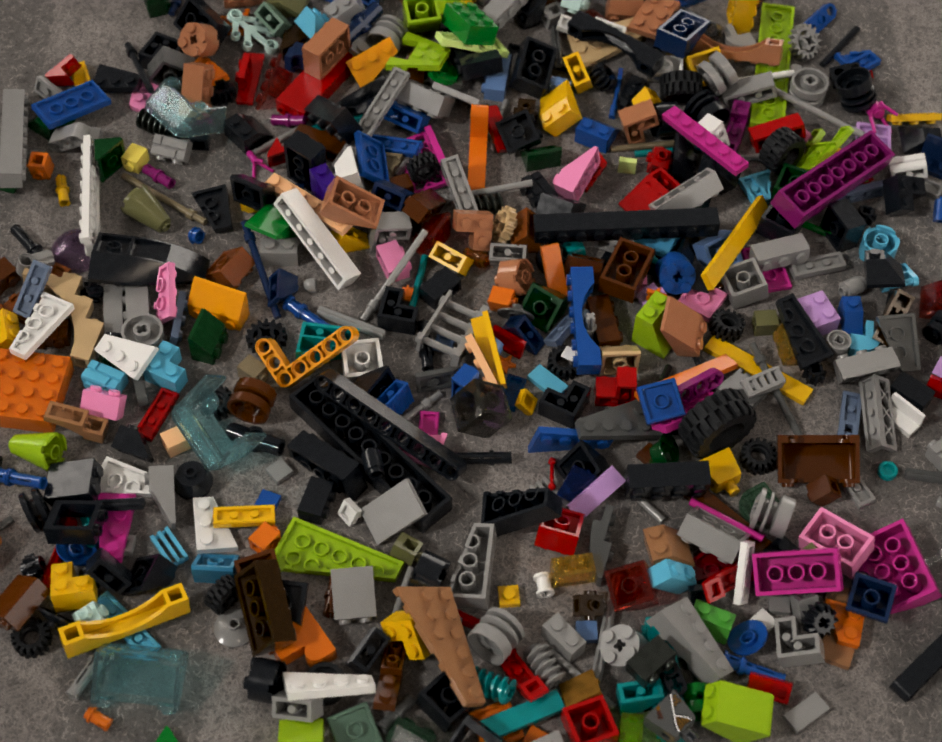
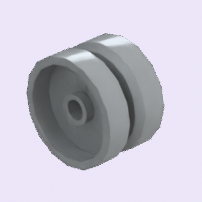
M718 51L709 56V62L704 60L696 66L698 73L703 77L704 83L717 96L726 91V85L731 87L739 81L733 66Z
M807 67L798 69L791 78L788 94L819 108L825 100L829 80L818 69ZM792 104V105L795 106L796 108L801 109V110H804V109H802V108H800V107H798V106Z
M149 313L135 314L129 317L121 327L123 339L158 347L163 340L166 341L160 319Z

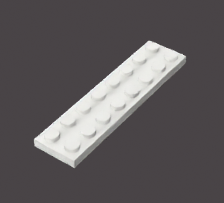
M89 134L83 135V143H81L83 155L80 156L83 168H80L82 181H80L82 190L80 201L82 206L79 207L82 219L79 220L81 229L79 240L81 244H84L86 256L91 258L92 249L100 232V177L95 162L94 142Z

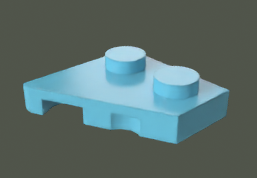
M769 169L739 178L738 184L751 204L757 196L763 195L766 203L770 204L771 182Z

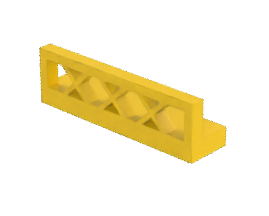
M487 310L482 311L483 316L470 319L475 340L499 386L502 389H506L508 387L490 316ZM490 386L487 387L489 393L493 391Z

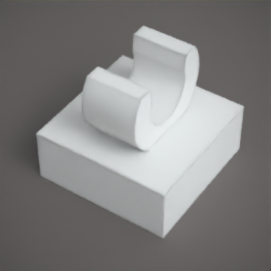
M350 497L343 500L337 512L349 527L354 526L358 518L362 516V510L357 506L358 502L353 501Z

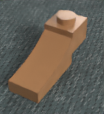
M54 401L49 402L43 416L46 422L62 426L81 435L85 440L103 444L109 429L108 419L89 415V410Z

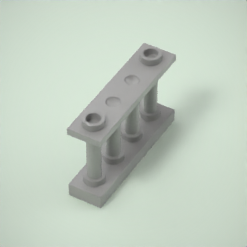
M449 289L445 296H441L438 303L439 306L424 330L418 332L415 338V342H417L415 351L419 352L422 346L426 344L448 354L452 358L450 366L458 368L468 351L465 347V343H467L465 336L471 333L474 336L471 322L466 323L444 313L446 308H451L466 316L475 318L483 316L482 311L487 310L489 313L490 307L483 304L479 311H474L451 301L452 290ZM441 319L465 330V335L455 334L436 324ZM431 332H435L457 342L458 346L457 348H451L429 338Z

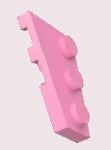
M173 262L163 264L158 270L156 291L159 294L157 301L154 302L153 309H156L155 316L160 319L162 324L176 318L177 289L175 284L177 272Z

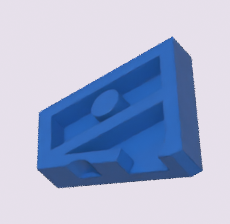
M863 50L861 52L850 51L848 55H841L840 52H837L834 55V59L840 65L858 62L860 67L868 70L879 66L881 63V59L871 50Z

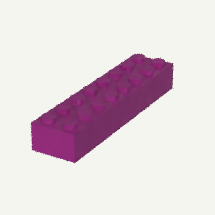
M870 130L780 189L770 204L796 229L827 208L829 203L839 200L886 168L895 154Z

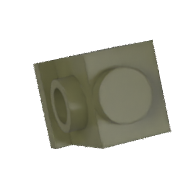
M401 532L389 556L412 566L413 562L418 563L423 553L421 548L424 543Z

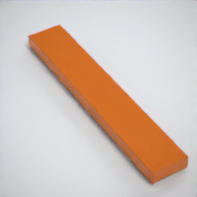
M724 354L663 380L675 378L678 386L710 368H716L723 372V374L729 373L737 369L738 363ZM636 390L634 391V397L639 400Z

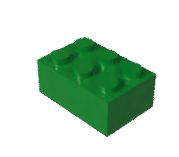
M460 2L446 3L441 22L465 45H494L499 26L493 22V19L485 15V12L480 10L475 3L468 2L467 4H462Z

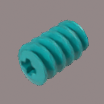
M475 666L484 697L492 699L494 702H500L503 705L509 703L516 691V679H513L509 684V677L505 676L502 680V675L497 674L494 678L493 671H489L487 674L486 669L482 668L479 672V667Z

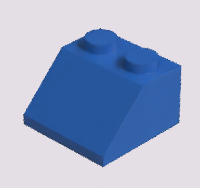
M583 117L576 127L574 142L589 148L596 146L599 152L606 154L620 129L590 117Z

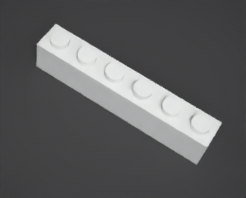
M294 188L281 193L274 202V206L337 290L353 284L361 275V272L300 191Z

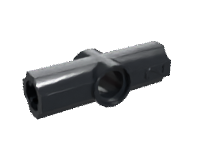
M230 422L225 433L227 439L247 445L251 452L264 451L275 456H281L286 446L285 440L263 433V429L259 426L248 428Z

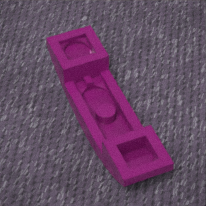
M734 100L726 132L731 143L728 147L738 153L743 140L751 102Z

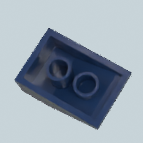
M680 9L657 28L654 46L661 51L669 52L683 59L693 50L709 26L710 21Z

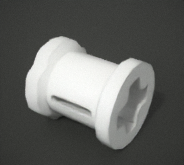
M539 572L533 576L537 584L538 591L536 596L538 598H550L555 594L551 586V573Z

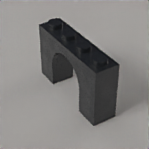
M449 47V59H452L453 66L456 67L458 75H461L464 81L503 72L502 57L497 49L471 54L474 52Z

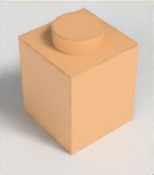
M182 424L160 433L162 444L170 458L192 448L191 441L193 437L188 429H184Z

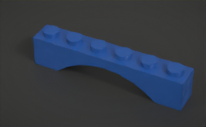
M593 266L570 267V273L566 274V285H570V290L567 291L568 302H571L569 318H572L573 323H570V334H574V339L571 340V349L575 351L573 367H576L577 375L600 374L602 366L600 347L587 333L582 317L583 306L593 292Z

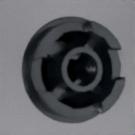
M196 461L183 463L177 469L174 476V490L185 500L205 497L213 485L211 472Z

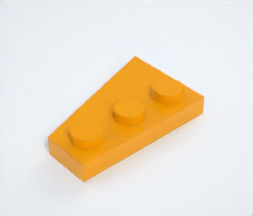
M389 36L346 61V64L361 88L377 77L389 58L394 57L398 50Z

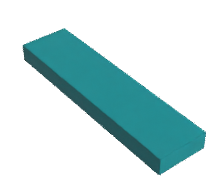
M556 689L533 702L526 701L480 721L500 737H504L561 713L565 705Z

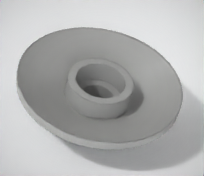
M229 609L224 614H220L216 619L214 634L222 645L236 648L249 642L242 609ZM234 622L238 623L236 627L230 626Z

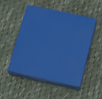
M675 378L636 388L647 426L686 416Z

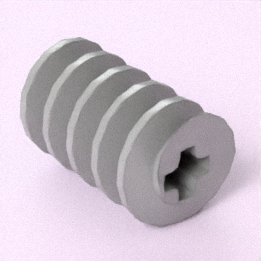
M535 643L524 650L523 655L527 657V662L531 664L532 671H535V676L538 675L549 690L555 688L565 677V673H557L561 669L560 665L553 666L557 662V658L550 659L553 651L546 652L549 644Z

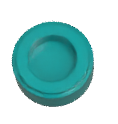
M883 461L878 466L877 474L885 481H892L898 474V467L893 462Z

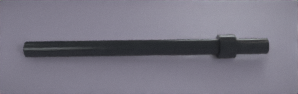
M126 42V53L131 58L147 92L152 94L154 88L137 56V51L130 42Z

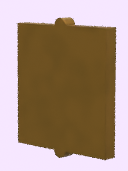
M593 669L559 684L562 694L560 697L565 702L566 707L602 695L599 686L600 681L596 678Z

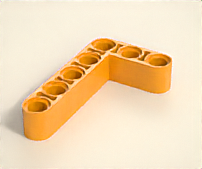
M342 326L292 363H290L278 343L272 338L259 339L255 344V350L280 387H293L354 344L359 338V331L353 326ZM347 330L351 332V338L349 340H347L345 337V332ZM332 341H334L336 344V348L334 351L330 349V343ZM266 342L269 344V350L267 352L264 349V344ZM316 352H319L321 356L318 362L315 360ZM276 358H278L280 361L278 367H276L274 364ZM301 363L305 365V371L303 373L300 371ZM286 374H288V375L290 376V382H289V383H286V382H285V375H286Z

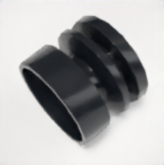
M854 67L843 71L836 77L835 87L844 111L854 113L864 111L876 102L877 94L868 69Z
M709 89L696 93L684 108V113L697 123L707 113L723 121L724 125L730 117L729 108L719 101V98Z

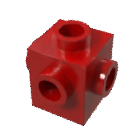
M655 146L647 154L646 162H648L646 172L651 173L660 167L667 171L671 167L673 158H670L671 151L664 147Z

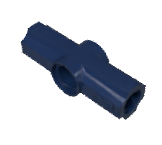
M373 1L362 12L357 13L351 18V23L349 24L350 44L360 35L368 32L372 28V23L384 13L383 8L376 1Z

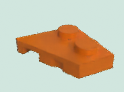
M826 598L824 603L830 605L837 612L835 617L839 620L834 623L836 629H833L836 644L858 650L864 616L846 611V603Z

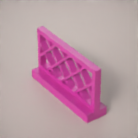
M431 125L424 127V132L405 138L412 140L424 138L425 141L421 154L423 151L432 152V154H435L439 164L441 159L445 158ZM442 170L439 171L440 174L436 175V177L442 178L443 181L438 183L426 181L424 188L419 190L415 188L418 183H413L414 193H420L422 190L429 188L436 190L447 186Z

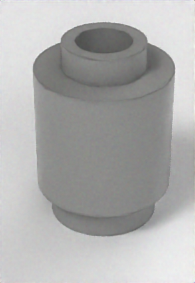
M853 276L840 282L838 288L840 296H856L863 293L867 288L866 280L863 276Z

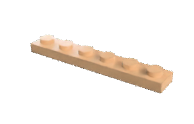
M275 172L264 182L275 187V195L277 197L283 192L297 188L324 225L341 236H344L353 226L336 223L320 215L319 212L323 201Z

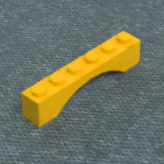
M178 583L160 590L144 604L121 615L95 621H76L60 627L58 632L68 659L188 614L191 612L189 598L182 583Z

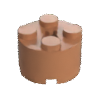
M188 22L180 33L178 45L189 56L197 58L211 57L219 47L218 33L209 24Z
M521 258L501 261L497 275L494 277L495 285L513 289L516 297L525 296L532 282H535V278H532L531 273L534 272V268L528 259Z

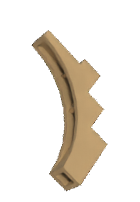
M25 268L22 273L23 282L28 274V268ZM63 272L62 277L50 274L44 292L72 303L75 308L68 316L74 330V343L70 354L73 366L87 368L90 361L94 360L97 353L94 349L104 335V322L98 319H90L94 310L93 299L83 295L79 296L80 289L83 287L82 276Z

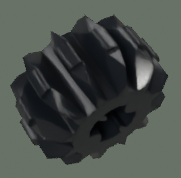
M599 62L590 69V80L600 91L606 92L616 85L615 74L605 63Z
M223 79L215 81L216 85L213 86L214 92L210 102L213 105L218 104L220 107L222 104L227 106L228 102L233 103L236 96L233 83L229 80L225 82Z
M815 601L814 606L808 604L809 610L802 611L805 617L800 619L804 623L802 627L804 631L809 634L819 633L822 639L825 635L831 636L830 630L836 629L834 623L839 621L835 617L837 612L827 603Z

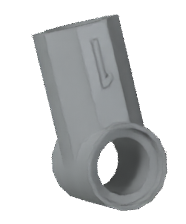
M47 249L34 254H20L16 265V273L23 277L24 269H30L33 259L53 266L55 264L53 253Z

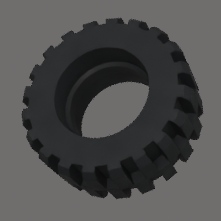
M733 388L722 389L720 392L717 391L713 395L705 397L704 400L698 402L694 408L687 412V415L681 419L682 422L679 423L678 434L692 455L702 460L729 447L731 449L738 442H741L755 426L757 420L756 412L739 390Z

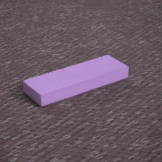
M611 465L567 504V507L572 511L585 514V518L625 483L626 480Z

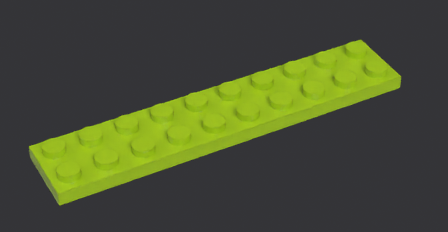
M762 2L758 43L766 38L784 40L780 65L755 64L754 75L790 69L791 51L789 49L791 45L788 42L791 39L788 35H792L791 29H793L795 6ZM789 77L774 79L775 87L788 93ZM777 96L751 104L749 127L785 117L787 101Z

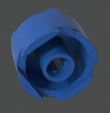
M680 252L665 254L666 256L662 259L660 258L655 265L654 272L658 282L670 294L688 293L696 280V271L693 265Z

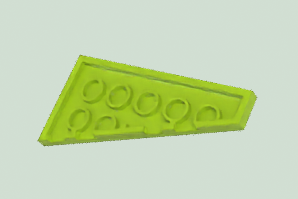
M296 517L292 518L275 548L281 572L331 576L330 569L373 566L375 581L396 582L404 567V561Z

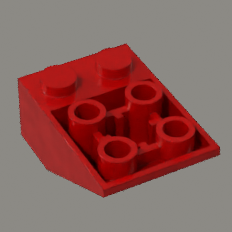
M660 167L648 174L619 202V206L624 211L650 210L649 204L680 184Z

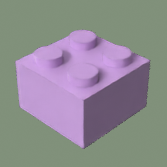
M823 290L797 299L822 336L837 330L841 318Z

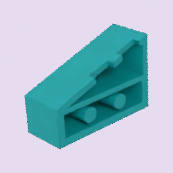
M303 321L295 352L296 359L342 326ZM349 330L345 332V337L347 340L351 338V332ZM332 341L330 343V349L334 351L336 348V344L334 341ZM316 352L315 360L318 362L321 356L319 352ZM341 353L330 361L342 359Z

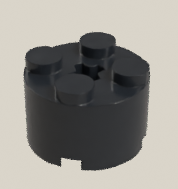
M677 101L654 103L653 106L657 113L659 125L649 128L652 136L655 138L675 136L679 132L662 120V114L673 106L678 107Z
M425 549L413 571L414 578H410L408 587H440L449 572L448 569L451 562Z
M253 657L250 662L249 676H246L243 682V688L247 689L248 699L272 704V696L285 689L282 672H287L286 662Z

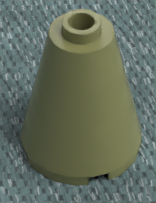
M142 184L143 187L140 189L138 187L134 188L123 200L125 205L124 208L121 206V211L159 233L162 231L166 232L171 227V219L150 188L145 184Z

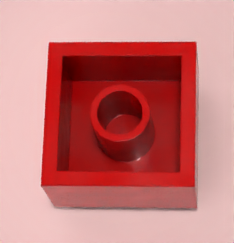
M603 694L562 708L560 719L570 742H618L620 733Z

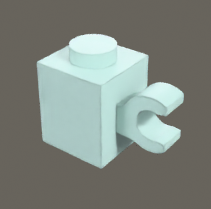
M92 601L73 613L72 617L75 622L107 619L109 612L103 604Z

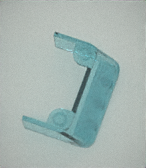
M168 77L146 100L145 109L176 137L188 138L223 133L227 107L210 108L203 101L190 103L181 95L182 77Z
M206 374L173 408L172 419L207 470L214 471L246 457L267 435L265 433L246 432L241 438H237L232 442L213 415L219 407V398L214 391L227 378L223 375Z

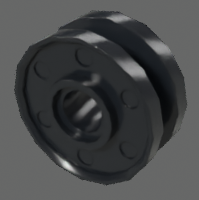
M34 487L31 489L32 499H29L25 493L19 494L18 498L30 525L36 533L42 532L41 521L46 523L50 509L39 489Z

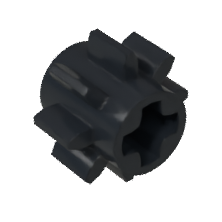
M859 205L857 212L865 220L866 226H871L877 217L874 214L875 209L870 205Z
M84 282V286L80 289V295L93 299V303L100 302L99 298L103 297V287L95 282Z
M818 363L803 371L802 378H806V384H812L816 387L819 382L824 383L827 371L823 370L822 364Z
M34 553L24 556V559H22L23 563L20 564V571L24 576L41 578L44 570H46V563L43 557H35Z

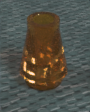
M468 247L464 249L463 254L473 259V264L477 267L486 268L489 265V254L487 251H476Z

